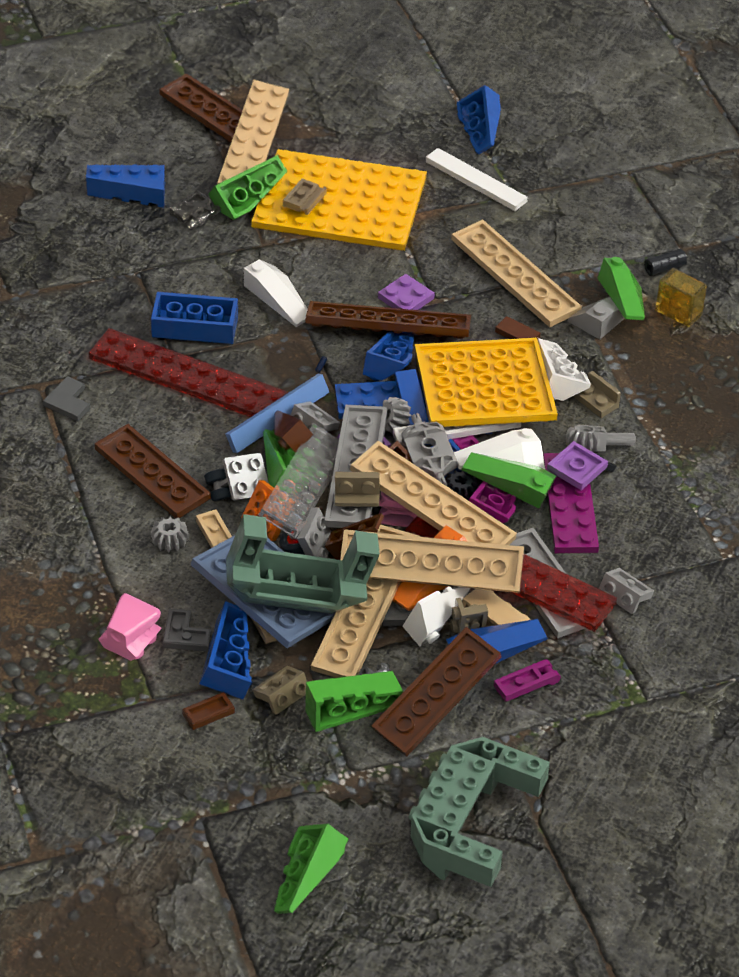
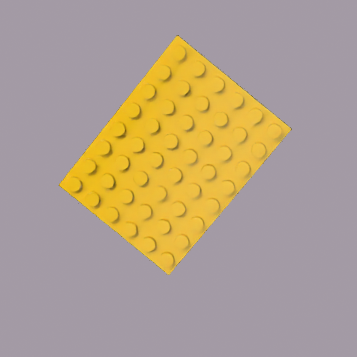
M277 150L275 156L278 155L287 173L258 203L251 221V227L405 251L426 181V171L288 150ZM301 179L319 184L321 188L327 187L325 196L308 215L304 211L298 212L283 206V199Z

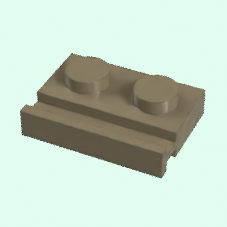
M301 179L283 199V206L298 212L304 211L308 215L325 196L327 187L321 188L319 184Z

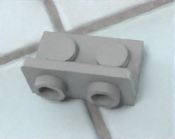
M310 401L294 404L291 416L300 419L312 432L313 436L310 439L316 443L321 442L324 432L338 430L340 424L338 420Z
M617 568L605 573L598 592L633 614L636 612L640 602L652 597L654 590L621 568Z

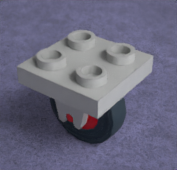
M311 508L305 523L289 527L281 535L279 544L281 549L287 553L328 558L330 552L325 548V544L332 531L329 527H326L325 517L320 508Z

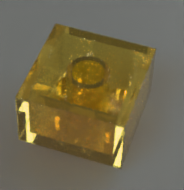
M672 268L659 282L656 311L690 327L703 314L707 284Z

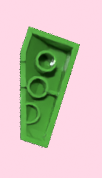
M277 155L215 185L208 195L219 212L235 220L249 213L287 173V170Z
M604 258L597 279L625 319L644 320L645 314L641 286L621 258Z
M264 429L263 437L269 484L283 495L295 496L321 483L322 479L314 466L309 467L305 463L307 459L303 455L290 450L285 451L277 443L279 439L274 434L275 432Z
M329 824L298 827L288 850V855L291 859L289 865L284 867L283 873L287 876L285 882L279 888L274 910L276 913H293L339 861L345 852L348 838Z

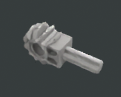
M578 424L567 429L565 440L567 446L575 441L588 450L595 452L606 451V445H634L636 435L634 433H607L604 426Z

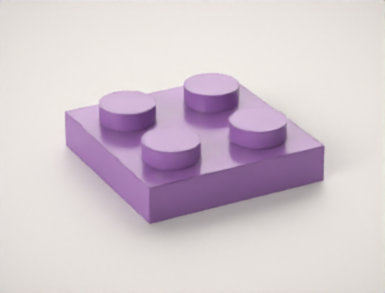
M404 274L378 292V299L390 307L419 310L432 301L435 296L433 291L407 274Z
M573 441L548 463L547 470L576 488L583 490L607 468L608 461Z

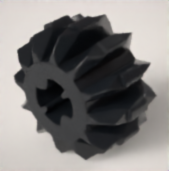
M454 470L453 474L447 473L445 479L447 487L469 501L470 497L479 487L477 477H473V475L464 471L457 472Z

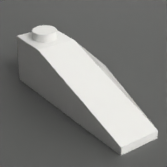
M257 260L244 268V286L295 327L306 322L308 309L287 275L275 266L262 260Z
M537 339L554 400L564 401L590 388L591 383L588 376L584 372L577 370L578 365L567 359L568 355L557 343Z
M527 428L512 430L454 452L459 469H462L471 452L536 465L545 469L541 441L532 429Z
M449 586L442 593L436 591L417 602L403 624V628L419 646L427 642L429 644L433 643L440 636V630L451 617L452 607L455 606L456 598L463 600L471 588H451Z

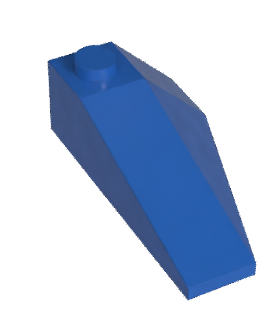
M484 85L457 102L458 118L463 122L464 129L469 134L470 141L478 154L494 146L501 111L499 94Z
M389 331L366 352L363 375L375 381H382L405 368L412 361L414 334L412 332L393 333Z
M538 619L470 629L501 653L502 657L496 663L548 639ZM457 634V635H455V636H453V637H450V638L446 639L448 645H449L459 634Z

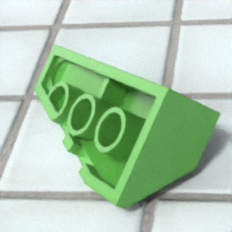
M473 452L470 453L461 469L537 508H540L557 476L536 465Z

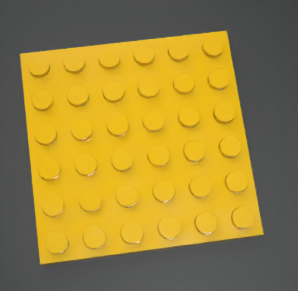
M537 338L415 344V356L429 422H438L443 427L557 420L558 413Z

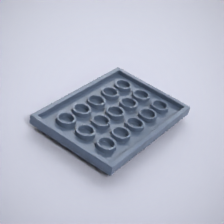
M235 535L192 559L191 566L286 648L332 622L335 613L329 614L243 602L227 585L226 558ZM267 537L263 549L284 552Z

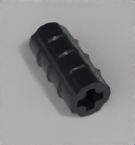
M682 249L671 250L670 252L657 256L654 255L646 259L644 267L649 276L666 271L669 272L672 269L685 266L687 264V256Z

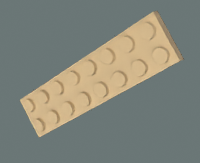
M253 80L217 184L267 160L290 89Z
M484 220L452 234L451 240L548 327L568 319L581 310L582 306Z
M377 441L351 464L350 471L380 472V491L439 531L447 525L463 535L469 542L510 545L516 539V532L380 441Z
M380 525L377 533L420 537L419 535ZM369 578L366 584L367 601L335 613L311 664V670L335 678L358 675L401 581Z
M344 530L340 560H343L355 533L354 530ZM376 533L378 534L380 555L369 577L371 579L520 593L524 547Z

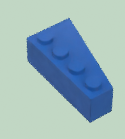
M87 165V196L106 199L118 197L124 202L136 200L140 201L143 205L155 203L157 207L164 208L165 165Z
M225 601L217 617L200 684L243 700L252 683L251 676L249 675L251 666L248 659L247 614L235 604Z

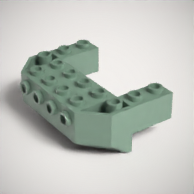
M243 514L226 558L227 585L243 602L333 614L347 607L367 601L366 584L380 555L378 534L355 531L343 560L263 549L267 541L266 517Z
M485 737L451 745L447 754H442L438 770L432 772L428 788L422 789L418 805H414L409 814V819L411 820L410 837L422 863L444 881L451 871L491 887L501 869L503 851L460 835L459 831L479 794L484 792L491 795L498 782L539 797L548 780L550 762Z

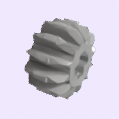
M389 397L388 400L383 401V406L380 407H388L385 431L393 433V428L410 424L409 417L412 415L409 412L411 407L408 406L407 401L397 397Z
M171 516L169 519L161 517L160 522L155 521L151 530L154 547H158L160 551L166 549L168 553L173 549L178 552L179 547H185L189 537L185 522H181L180 518L172 519Z

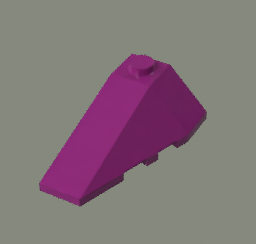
M485 481L482 482L469 499V502L501 523L508 522L516 510V505H514L515 496Z

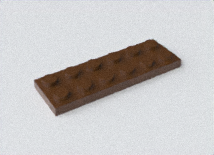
M187 73L159 89L160 96L226 140L232 142L243 111L242 109Z
M129 424L95 443V450L175 518H181L211 499V493Z
M465 627L372 724L373 730L407 757L502 657L501 653L468 627Z

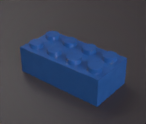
M157 292L151 317L152 337L233 344L238 321V298Z

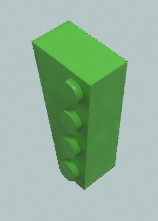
M393 671L306 682L305 712L315 732L384 712L403 693V690Z

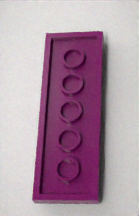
M543 453L545 470H547L548 463L559 453ZM556 476L547 493L554 554L598 553L599 543L590 483L583 490H580Z

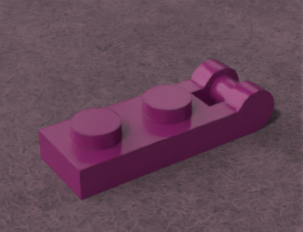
M545 659L494 680V688L503 700L507 702L545 685H554L560 681L561 676L556 670L552 669L553 666L550 661Z

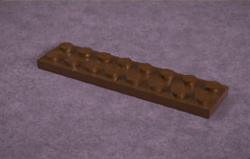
M310 301L305 323H309L312 326L331 325L333 328H342L344 326L351 327L354 330L367 328L376 332L390 330L393 333L412 332L414 335H423L425 333L436 337L449 335L462 339L469 337L471 315Z

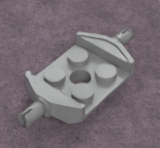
M413 414L411 419L414 425L407 427L402 432L401 441L402 443L405 442L414 465L447 486L444 476L457 468V459L444 427L438 422H422L420 414ZM425 444H431L434 447H426Z

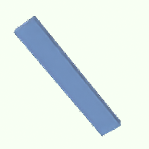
M317 374L227 432L225 435L232 452L238 453L263 437L264 429L270 431L275 429V413L278 410L291 415L294 404L309 401L314 403L328 394L329 390L323 374Z

